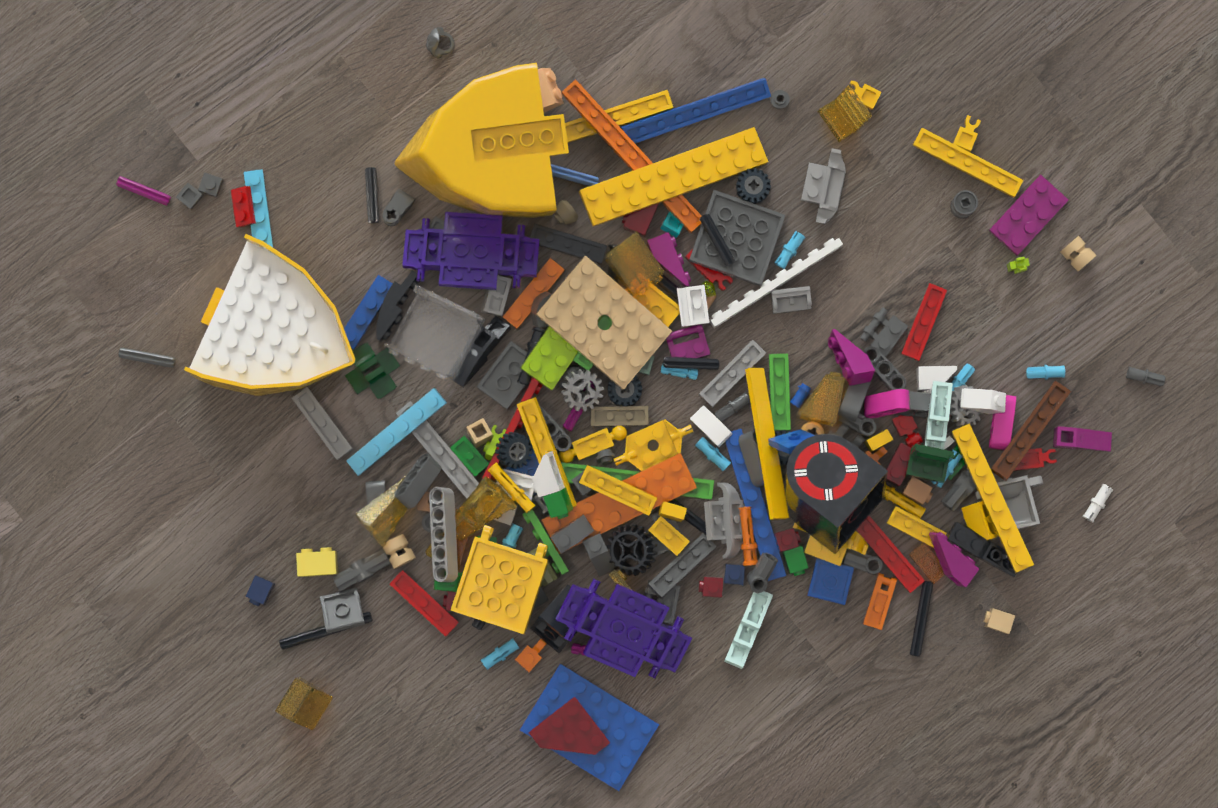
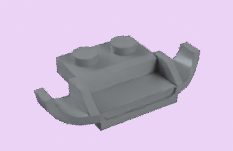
M831 149L828 166L809 163L801 201L819 204L816 222L826 224L838 210L846 173L841 150Z
M719 482L717 486L723 490V497L718 498L719 501L704 502L707 540H721L722 544H727V551L722 557L723 559H731L738 554L743 543L739 508L744 507L743 500H740L738 492L731 484Z

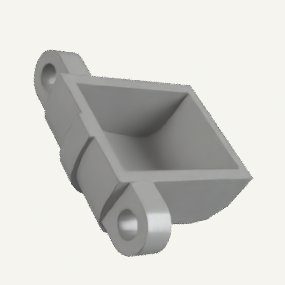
M1026 475L997 482L1018 530L1039 525L1040 521L1030 487L1043 484L1042 476L1028 478ZM975 492L977 500H981L979 492Z

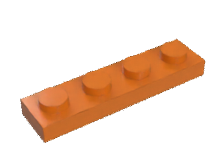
M550 258L537 273V277L533 278L502 318L518 330L531 314V307L535 298L543 292H548L565 272V269Z

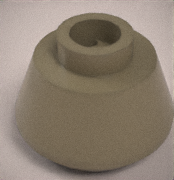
M561 200L556 207L555 219L559 224L564 223L565 225L577 222L578 215L573 207L566 200Z

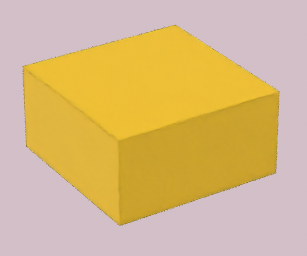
M888 429L864 443L868 450L872 452L891 442L893 438Z
M663 502L658 516L682 522L687 508Z

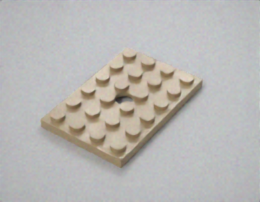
M587 256L582 258L535 314L622 390L626 388L672 332L671 329ZM602 315L610 317L612 321L611 327L608 330H602L598 327V318Z

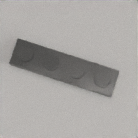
M703 533L650 581L648 587L662 599L707 558L717 546L711 540H707L706 535Z

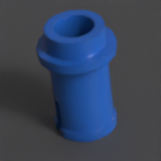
M803 383L801 386H798V391L790 401L791 404L798 408H801L808 394L811 395L810 391L812 389Z

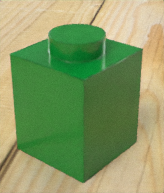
M566 487L558 492L543 496L551 518H565L573 510Z
M802 546L782 552L789 574L793 573L794 576L804 574L805 569L809 568Z

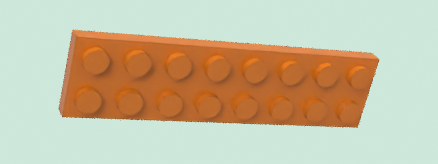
M681 453L622 480L657 497L653 509L660 506L663 502H669L697 488ZM597 492L576 502L577 505L568 513L569 516L558 519L557 517L551 518L549 515L543 518L542 522L551 538L552 534L580 516L585 515L594 531L571 547L573 548L599 533L602 534L644 513ZM553 542L554 547L556 548L557 552L560 554L558 548L556 547V545H555L554 542Z

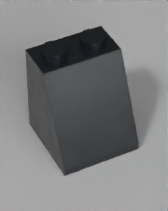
M568 584L530 628L558 653L570 642L564 639L569 627L556 620L571 588Z

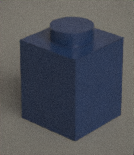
M255 575L245 597L250 598L249 602L256 606H260V604L266 605L275 583Z

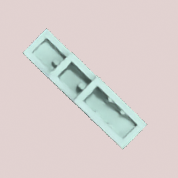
M933 381L925 446L944 450L953 383Z
M765 591L762 593L753 592L724 662L740 669L743 668L773 597L772 594Z

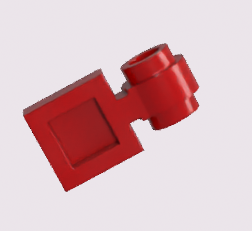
M900 415L891 420L900 437L907 435L904 441L908 447L912 448L915 444L921 445L923 443L920 434L912 432L918 428L912 416Z

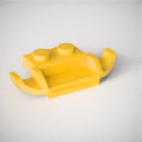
M794 523L793 528L804 531L801 527ZM855 531L840 550L834 554L810 535L804 553L841 566L847 549H852L865 555L868 544Z

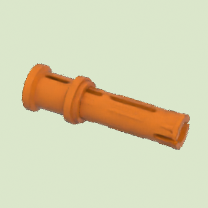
M740 507L743 538L741 550H743L744 562L742 564L743 566L756 565L758 562L756 551L758 544L754 542L751 507Z

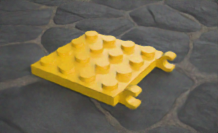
M484 525L481 538H474L451 611L525 635L549 560L544 559L548 546L539 543L535 556L489 541L494 528Z

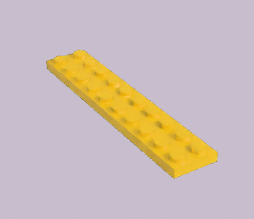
M755 127L581 189L579 194L594 227L747 171V169H754L768 163V159Z

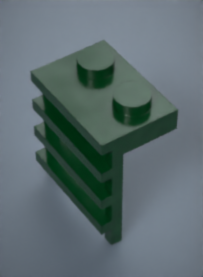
M915 444L910 451L906 475L944 483L948 463L954 459V452Z

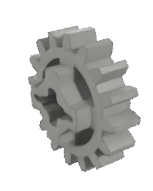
M579 369L578 374L572 371L571 378L565 377L568 382L562 383L566 390H562L561 393L567 395L563 398L564 401L569 402L568 406L570 408L574 406L576 411H579L580 407L583 411H586L588 406L593 409L594 402L599 404L597 398L603 397L599 392L604 390V387L599 385L602 381L597 378L595 373L591 374L589 370L583 373ZM590 380H591V381L593 382V384H594V389H592V388L590 387V385H591ZM571 392L575 393V400H573Z
M962 385L955 387L951 394L949 414L952 415L951 421L956 422L957 426H965L969 423L971 426L976 425V421L981 420L979 415L983 413L961 408L962 389H973V386Z

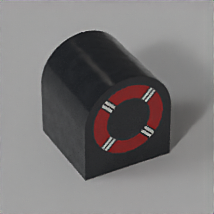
M831 434L809 437L794 448L788 459L785 488L788 513L799 527L836 554L884 499L888 470L842 437Z

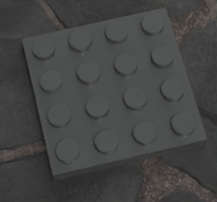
M713 190L705 214L711 216L735 262L730 266L724 264L702 224L689 262L761 287L785 215Z

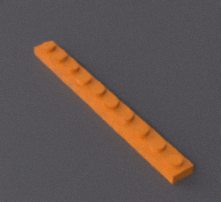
M576 79L561 92L565 99L632 171L653 164ZM683 195L662 202L689 233L701 224V214Z

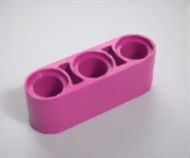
M906 389L891 390L864 398V416L866 418H879L910 410L909 390Z
M1006 395L1005 412L993 414L989 448L1005 450L1011 442L1016 396Z

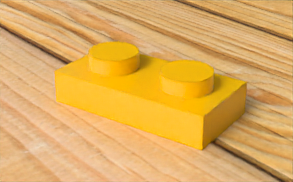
M662 516L648 530L676 556L690 542Z

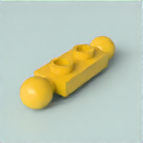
M615 426L611 433L605 428L572 442L573 449L559 452V459L563 463H570L576 455L579 461L599 451L613 447L614 443L612 440L621 441L625 439L627 430L623 426Z

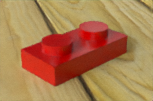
M250 186L232 189L231 196L236 227L241 228L256 224Z

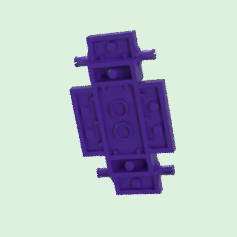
M445 212L444 230L429 229V218H427V221L426 218L422 219V229L406 230L402 266L403 268L418 270L416 279L418 282H420V277L421 282L425 281V271H440L439 286L497 290L498 275H509L513 277L512 287L516 288L517 281V288H520L522 277H537L540 239L526 237L525 225H522V231L521 225H517V235L502 234V215Z
M594 578L589 589L572 584L556 617L557 621L569 627L564 639L572 641L576 631L590 636L583 651L585 656L633 677H636L644 660L653 664L648 675L655 679L660 668L676 672L692 640L691 636L680 631L685 621L683 618L677 616L673 626L662 624L669 610L668 606L619 584L616 585L609 601L596 593L601 582Z

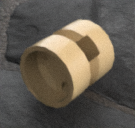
M1080 236L1076 237L1060 252L1066 260H1071V265L1077 272L1097 256L1090 248L1085 247L1086 243Z
M404 534L382 544L386 555L391 556L389 561L394 569L416 558L412 549L407 547L409 543ZM402 550L403 554L398 556L396 552Z

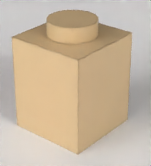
M484 418L466 427L467 434L475 448L487 443V441H491L493 438V434Z
M992 608L990 611H986L983 622L986 623V628L1010 634L1015 615Z

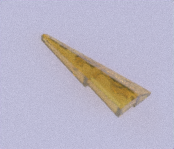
M404 478L356 513L358 521L382 547L387 544V540L391 533L395 531L399 520L408 510L394 496L395 491Z
M486 476L455 513L456 541L465 539L484 528V525L491 520L499 519L503 513L517 508L516 504L502 487ZM430 544L425 551L426 555L432 558V546Z

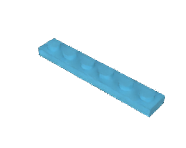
M263 169L244 172L245 186H250L256 221V224L251 225L252 237L273 247Z
M433 388L351 456L347 463L360 476L447 402L436 388Z

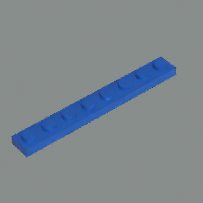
M762 78L622 126V130L634 143H638L769 98L771 94L766 78Z
M742 429L731 431L732 435L725 441L744 506L751 507L755 542L758 544L759 555L761 556L762 553L767 552L778 559L768 581L787 576L760 487H755L752 484L739 445V436L743 434Z

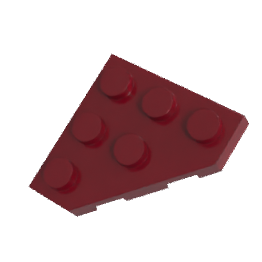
M573 697L529 732L539 747L545 749L596 755L610 744V741L576 697Z

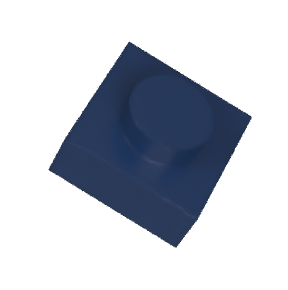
M725 564L724 583L743 585L745 566Z

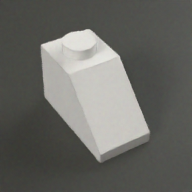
M923 366L916 368L917 391L931 394L933 381L946 382L957 370V366Z
M962 389L961 408L985 414L1005 412L1006 393L984 389Z
M553 451L543 455L532 478V487L538 497L558 492L565 488Z

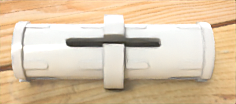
M1102 484L1095 498L1091 499L1092 503L1083 515L1088 521L1093 523L1101 508L1104 509L1106 506L1104 503L1111 492H1113L1112 488H1108L1109 486Z

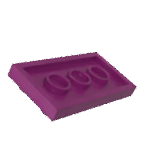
M1040 174L991 227L989 232L1018 256L1066 204L1068 199Z

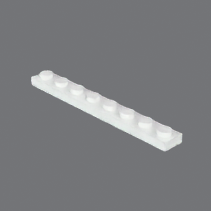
M833 238L823 244L824 248L819 251L817 248L807 254L809 257L804 261L802 259L797 260L792 264L793 268L786 271L783 269L776 274V279L764 281L761 288L757 291L750 290L743 295L745 298L740 302L735 300L728 305L729 309L722 312L719 310L713 314L710 324L715 329L771 293V291L779 288L841 248L843 243L839 238L835 241Z

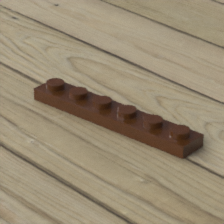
M1055 380L991 468L993 473L1007 481L1071 392L1069 389Z

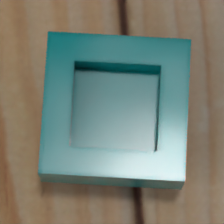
M669 211L660 229L667 233L669 232L670 235L677 238L683 224Z

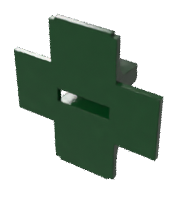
M367 342L352 351L355 357L354 364L357 368L346 374L345 377L357 395L370 387L377 399H381L396 389L397 386L389 373L399 368L400 365L388 347L375 354ZM378 364L381 365L380 367H378L377 369H375L374 371H372V372L369 373L368 375L364 376V374H365L366 372H368L369 370H371L372 368H374V367L377 366Z

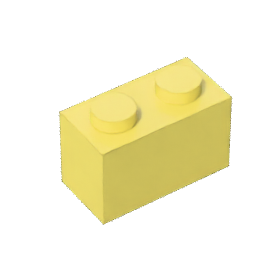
M332 547L320 548V552H313V549H301V553H296L298 577L338 574L337 551H332Z

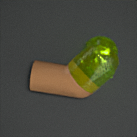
M704 281L701 285L705 286L707 308L709 309L717 295L714 284Z

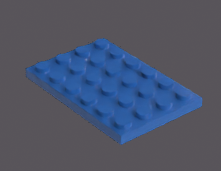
M560 664L520 731L532 737L529 734L532 729L573 697H576L610 741V744L596 755L561 750L553 751L619 791L659 724Z

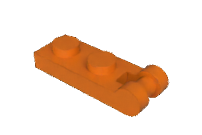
M878 573L863 625L882 630L897 578L891 577L890 579L884 577V574ZM882 584L888 586L887 591L880 589Z

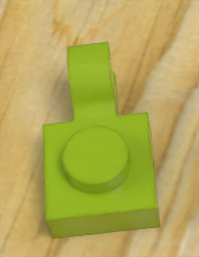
M1024 256L1018 257L1015 261L1007 264L1008 272L1014 271V274L1025 272L1030 266L1028 258L1025 259Z
M494 425L491 430L493 434L492 441H487L483 450L486 452L485 459L491 461L495 450L498 448L496 443L500 444L498 439L500 437L503 438L506 429H503L501 434H497L495 432L497 425Z

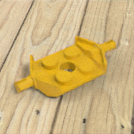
M664 419L626 436L625 453L613 458V460L616 462V466L627 461L640 471H643L681 453L683 436L694 431L693 429L688 430L692 428L691 425L677 429ZM650 440L658 442L657 450L651 451L648 449L647 445Z

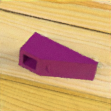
M668 232L647 240L653 260L682 286L689 287L691 278L688 271L684 272L683 270L684 260L681 253L677 254L675 250L677 243L674 236L670 237Z
M832 329L828 338V346L832 349L835 360L840 365L843 377L847 379L849 386L871 382L875 369L868 355L836 329Z
M1059 426L1054 428V448L1111 452L1112 432Z
M930 532L929 536L944 574L957 586L967 587L979 571V568L975 566L976 562L968 556L965 557L957 545L949 543L947 541L948 537L943 533Z

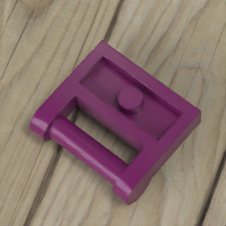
M694 325L671 332L666 338L671 357L702 358L711 355L702 325ZM698 332L699 338L676 345L673 344L674 339Z

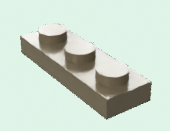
M648 406L594 407L591 409V427L649 426Z

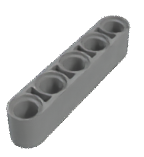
M434 487L429 494L433 577L438 582L451 583L458 577L454 492L450 488Z

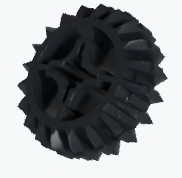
M626 524L624 528L622 526L618 527V532H612L613 537L608 539L612 544L606 547L611 550L609 554L612 556V559L609 563H615L613 569L620 568V573L624 574L626 572L627 576L632 574L638 576L639 573H646V569L652 567L650 563L656 561L652 556L657 555L658 552L653 551L657 544H652L655 537H648L650 531L644 532V527L640 526L638 528L637 524H632V526ZM630 534L638 539L632 542L627 540L625 536ZM634 546V553L630 554V547ZM632 558L634 561L637 560L639 564L630 565L626 561Z

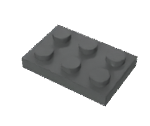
M510 341L476 387L508 410L526 386L518 383L517 380L521 373L520 367L524 363L527 352Z

